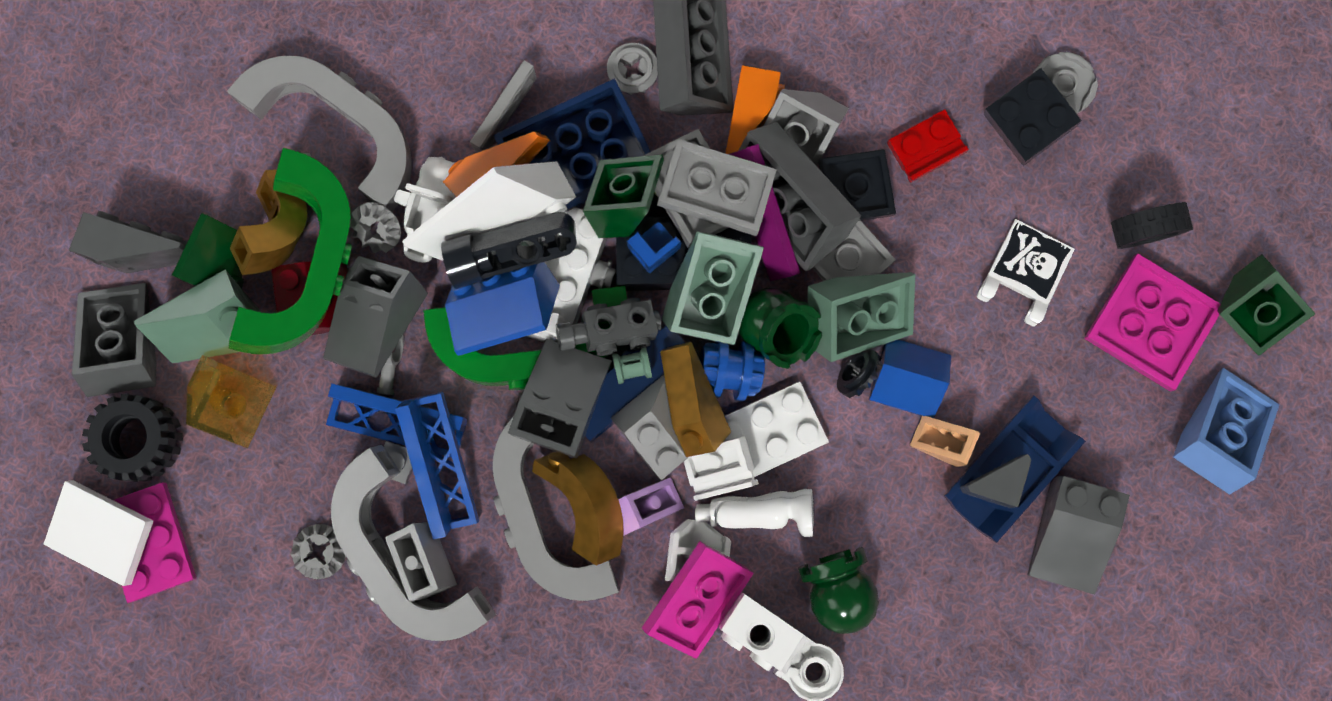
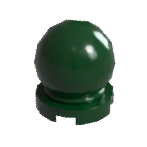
M764 288L749 296L739 334L746 343L752 345L754 350L762 353L771 363L777 367L789 369L791 368L790 364H794L800 359L804 362L807 361L817 349L822 338V332L818 330V318H821V316L812 306L795 300L786 291Z
M863 547L857 548L853 556L850 549L819 558L821 564L810 567L811 569H809L808 564L798 567L802 582H811L813 584L810 592L811 610L818 622L828 630L839 634L856 633L866 628L875 618L879 605L878 591L870 576L860 570L861 565L868 562Z

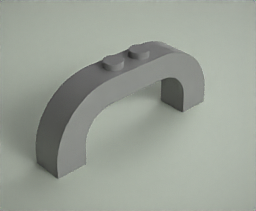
M278 56L253 65L241 74L228 89L227 93L236 102L261 120L279 99L291 93H309L324 101L375 140L377 147L376 162L371 172L358 187L360 192L370 201L385 206L391 212L397 207L398 203L394 201L397 190L407 191L405 188L406 183H409L411 178L412 159L409 145L395 120L381 107L383 102L368 90L363 94L356 89L357 83L347 74L341 71L337 75L323 64L306 57Z
M512 418L501 432L493 456V477L498 495L493 497L499 516L505 515L509 528L504 529V533L510 549L516 547L520 561L531 578L542 588L554 595L570 600L588 601L618 593L619 588L610 561L597 566L592 564L585 567H572L558 561L549 551L524 477L525 458L534 443L508 434Z
M382 445L370 447L345 468L335 486L331 503L332 527L339 546L348 558L347 564L350 570L355 575L360 576L367 587L366 592L371 601L378 604L386 616L408 634L431 641L453 640L470 634L497 615L478 586L461 598L448 603H438L428 599L409 602L391 552L375 529L371 517V506L375 494L384 484L401 472Z

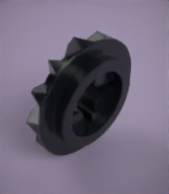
M869 349L849 358L840 370L837 380L838 391L848 398L855 395L860 396L864 389L870 388L871 383L878 379L877 373L883 367L881 364L882 357L876 351Z

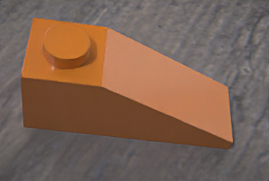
M742 65L725 154L738 151L747 133L765 124L781 90L785 88V84H779L781 72Z
M531 132L467 156L451 166L448 171L449 175L443 183L457 197L493 167L529 164L550 140L543 134Z

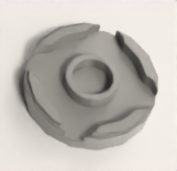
M1059 52L1044 58L1034 70L1035 72L1042 68L1076 114L1085 110L1095 98L1098 82L1092 72L1094 69L1087 60L1078 54Z

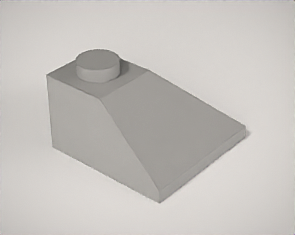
M782 89L764 126L777 122L810 160L818 166V160L823 157L849 108L819 92Z

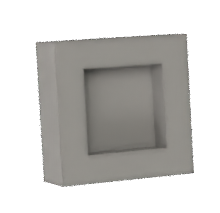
M386 441L384 448L401 472L392 480L407 485L413 471L407 448Z

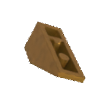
M692 342L665 348L660 351L672 426L686 457L715 452L731 433V430Z

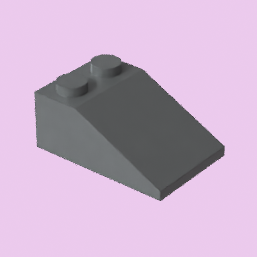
M146 283L78 293L72 376L86 397L156 386L157 361L155 345L134 324L136 319L150 312Z
M1066 476L1054 477L1050 483L1028 576L1095 595L1121 532L1130 495Z

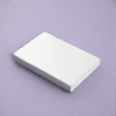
M74 480L65 481L44 545L122 586L132 585L153 520Z

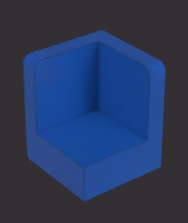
M656 223L643 235L640 236L637 232L627 240V247L650 274L681 248V241L678 237L673 238L661 223Z

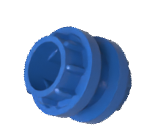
M715 341V343H706L705 346H702L699 360L716 398H720L723 389L733 390L734 399L739 401H745L747 396H755L760 392L764 379L765 357L762 353L754 350L752 345L742 341L738 350L729 349L727 343Z

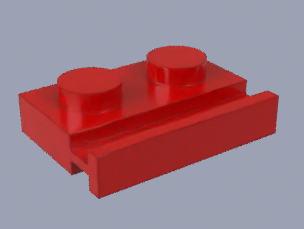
M945 109L887 141L889 148L902 170L905 171L910 183L967 153L969 150L967 145L965 146L962 142L960 133Z

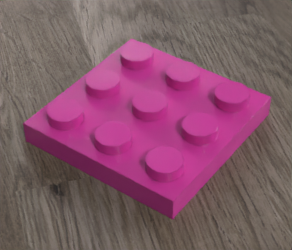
M1136 254L1132 257L1084 339L1168 391H1175L1220 314L1217 310L1220 303L1140 254Z

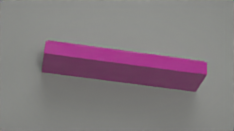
M758 144L729 154L765 166ZM772 187L759 232L755 236L758 245L764 247L762 258L770 281L791 277L800 273Z

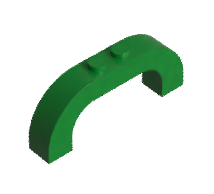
M287 148L282 149L274 178L273 191L298 197L308 203L317 215L319 235L303 294L292 307L278 313H262L238 307L229 339V349L244 353H278L291 349L310 337L322 323L332 295H340L344 276L338 275L341 263L348 264L352 245L346 243L350 227V206L341 183L326 166L316 159Z
M625 286L592 290L593 305L607 304L608 307L621 305L622 301L627 300ZM446 307L423 310L428 340L436 355L453 372L476 384L485 386L508 385L509 390L525 389L541 350L494 356L474 351L458 356L454 351ZM608 322L598 323L601 329L606 330L610 328ZM586 343L575 345V349L598 356L596 350L588 352ZM612 354L599 357L609 359Z

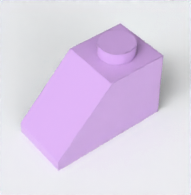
M671 477L618 499L623 517V536L684 509Z

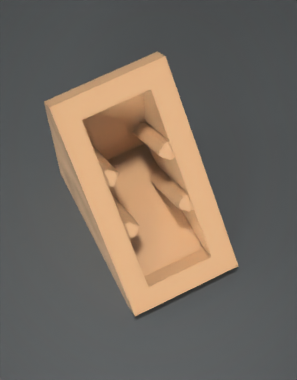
M922 416L910 446L955 467H960L968 464L980 433L928 416Z

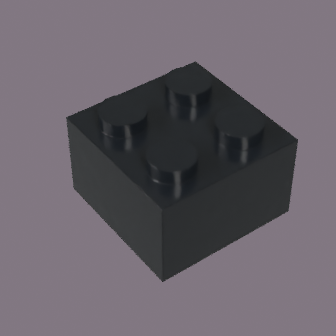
M1039 68L988 106L984 112V116L1023 166L1078 127L1082 121L1042 68Z

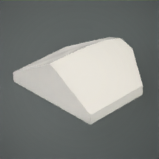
M685 520L670 533L665 581L673 582L699 541L730 557L731 540L720 534L706 521Z

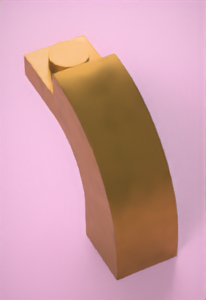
M277 169L265 170L256 190V194L269 222L259 225L239 226L230 247L242 275L266 272L283 264L293 253L306 225L307 206L305 201L292 195L273 191Z
M552 452L547 456L535 459L532 472L561 490L573 509L575 534L572 550L596 566L620 556L623 542L621 507L616 492L602 469L585 454L578 456V458L570 459L568 455Z

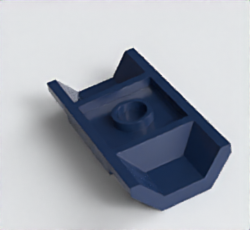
M1032 396L965 470V473L944 497L951 507L976 530L997 543L1086 441L1060 425L1044 410L1040 400ZM1029 454L1031 464L1018 507L1008 508L962 493L960 487L1020 455Z

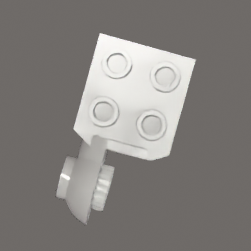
M741 592L718 626L723 631L720 637L738 651L743 646L752 651L749 657L767 671H770L772 666H774L773 673L787 681L791 689L799 697L807 701H823L831 698L840 689L844 679L843 665L840 657L830 647L816 644ZM756 625H764L766 628V634L760 641H752L750 639V631ZM818 662L823 668L822 676L815 681H810L805 675L806 668L809 664Z

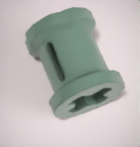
M646 347L641 348L640 352L623 356H619L618 353L612 354L618 384H623L626 379L640 376L652 378Z

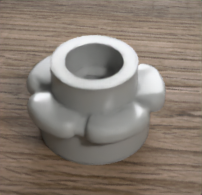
M612 260L608 262L597 261L591 276L590 285L596 286L598 289H604V287L611 288L617 269L612 268Z

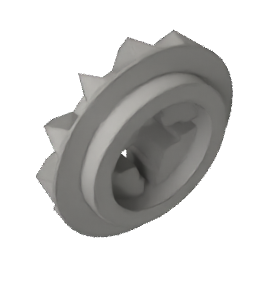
M627 43L619 46L611 53L607 62L609 81L615 78L620 90L630 95L639 92L645 93L650 86L655 84L658 76L655 54L648 47L639 43ZM639 61L638 70L642 73V76L634 73L626 79L627 68L624 64L633 66Z
M367 202L359 205L351 213L350 227L354 229L353 237L360 239L362 248L369 245L373 253L380 250L387 253L398 244L401 237L400 224L396 216L385 206L374 202ZM378 221L377 233L371 234V225Z
M315 524L302 529L293 540V547L290 553L295 568L305 577L313 579H324L334 575L342 567L346 558L335 537L333 527L325 524ZM311 541L315 542L318 546L330 543L323 551L325 562L321 561L320 558L307 560L313 552Z

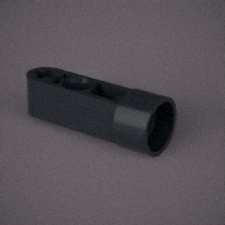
M556 212L478 235L468 234L443 241L441 243V251L447 275L453 287L458 289L483 282L488 277L569 255L574 251L577 244L576 225L574 219L569 214ZM523 241H530L534 244L531 246H522L519 243Z

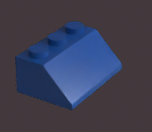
M542 262L488 277L483 282L455 289L453 285L451 286L445 307L454 351L458 356L547 330L560 284L546 263Z

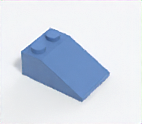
M1222 368L1182 431L1173 458L1229 495L1256 479L1279 404L1225 368Z

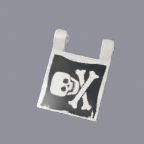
M1015 219L987 277L977 293V298L988 302L994 297L1000 283L1034 300L1024 322L1035 327L1043 320L1050 300L1075 249Z

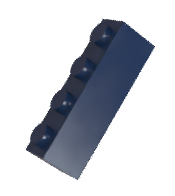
M667 326L663 329L661 327L656 338L650 341L651 345L646 347L652 378L640 376L626 379L623 384H618L615 368L611 371L608 370L585 435L590 443L614 425V422L610 419L664 375L660 351L668 347L684 344L685 342L678 333L670 332ZM629 348L621 356L640 352L641 349L631 350Z

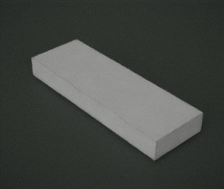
M525 60L471 139L470 143L477 153L493 146L495 143L493 135L503 131L537 79L534 66Z

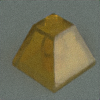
M202 355L187 385L186 425L248 448L276 386Z

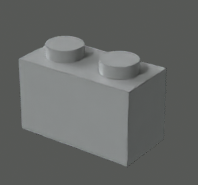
M428 522L413 523L385 537L409 602L433 597L457 585L440 538L433 540Z

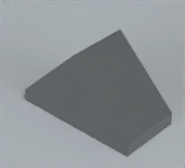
M1029 454L1020 455L966 483L960 489L964 494L1004 507L1016 508L1020 503L1031 458Z

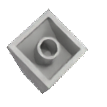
M664 375L610 418L660 480L688 459L672 426Z

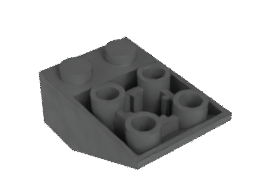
M98 211L96 216L83 212L69 251L95 264L127 274L177 265L187 242L183 241L182 237L166 231H162V234L151 231L150 227L134 221H130L129 224L120 221L118 217L103 211Z
M358 256L343 280L323 358L377 378L428 292L410 271Z
M546 339L519 400L508 434L578 458L612 361L578 349L560 351L558 342Z

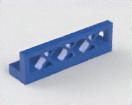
M331 384L328 397L333 398L326 425L405 445L399 421L396 422L393 416L397 415L395 408L402 401ZM341 402L354 404L360 417L350 423L336 421ZM360 406L366 407V408H369V409H372V410H370L369 412H367V413L364 414V412H363V410H362V408H361ZM420 406L422 417L435 425L440 416L439 411ZM379 411L385 412L393 424L381 432L373 430L367 419ZM450 414L460 449L468 420L464 417ZM363 421L367 428L355 425ZM442 422L439 425V428L443 429ZM426 428L427 434L429 435L430 432H431V430L429 431V430ZM394 429H396V431H397V433H398V435H399L400 437L394 436V435H390V434H387V433H389V432L393 431ZM432 437L430 441L432 450L445 456L448 449L438 447Z
M443 391L404 400L395 410L433 540L446 537L451 529L477 524L479 522L478 513ZM437 403L440 416L435 425L422 417L420 405ZM441 422H442V425H443L444 430H442L441 428H439V425L441 424ZM426 428L431 430L429 435L427 434ZM435 433L448 442L449 450L444 457L434 452L431 448L430 441ZM450 455L452 456L453 462L448 460ZM435 460L440 463L438 468L436 466ZM444 466L457 474L458 482L454 489L443 484L440 480L439 473ZM459 487L461 488L462 494L457 492ZM444 492L450 495L447 501ZM453 498L465 504L468 516L452 520L448 506Z

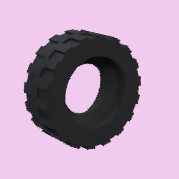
M1186 202L1143 210L1111 222L1118 249L1160 241L1193 230Z

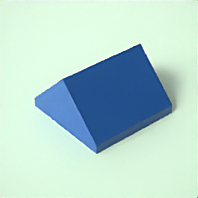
M895 340L884 344L881 355L883 367L877 373L878 379L874 380L869 400L920 416L934 418L950 384L951 355L902 340Z

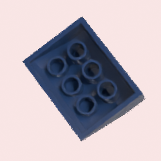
M615 78L493 135L497 145L531 132H537L548 137L550 141L529 164L557 161L576 198L565 205L567 207L565 212L586 203L600 160L639 157L651 152Z

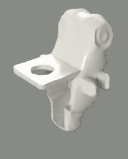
M428 157L420 169L416 185L406 183L405 188L410 192L397 190L394 201L406 207L404 228L407 237L456 198L443 183L449 175V169L456 162H450L443 157ZM403 245L405 256L413 261L426 263L432 259L429 255Z

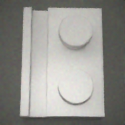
M745 436L724 441L715 452L690 456L684 461L690 486L694 487L696 494L693 496L695 501L759 484L753 475L752 470L754 466Z

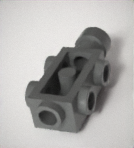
M640 298L627 299L622 301L621 305L608 307L607 304L590 306L587 308V311H583L582 323L571 325L569 321L555 325L560 351L575 349V345L586 343L588 352L596 350L598 356H605L617 352L618 346L630 344L631 350L648 347L651 345L650 341L656 338L658 330H661L658 310H653L651 300L641 301ZM642 316L643 323H635L632 317ZM608 322L610 328L606 330L601 329L598 323Z

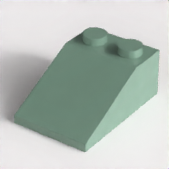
M697 231L670 288L662 316V321L670 332L735 345L764 247Z
M225 269L136 319L134 324L173 364L240 352L229 349V339L238 307L260 311Z
M907 272L835 277L809 285L808 304L821 316V318H818V330L822 332V338L815 351L830 362L913 335L915 274Z

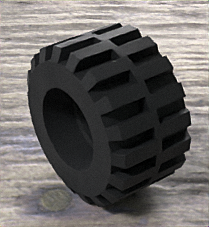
M121 394V398L115 396L108 398V405L99 404L94 408L98 413L96 416H88L86 422L91 424L89 430L83 429L82 436L88 437V442L82 445L84 451L91 453L87 460L90 464L98 465L95 470L100 474L108 475V478L115 480L149 481L152 480V476L160 477L166 473L163 468L172 467L176 462L171 457L173 454H180L181 448L176 447V441H183V433L176 432V428L181 426L178 419L172 418L175 413L170 408L163 407V403L139 395ZM140 419L146 428V443L136 456L127 458L120 448V434L129 422Z

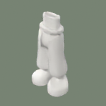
M802 489L796 492L777 491L757 497H719L712 499L711 504H697L695 508L696 522L711 521L712 527L717 526L718 523L724 528L780 529L786 526L788 519H793L797 523L798 530L802 536L813 537L814 511L812 489Z

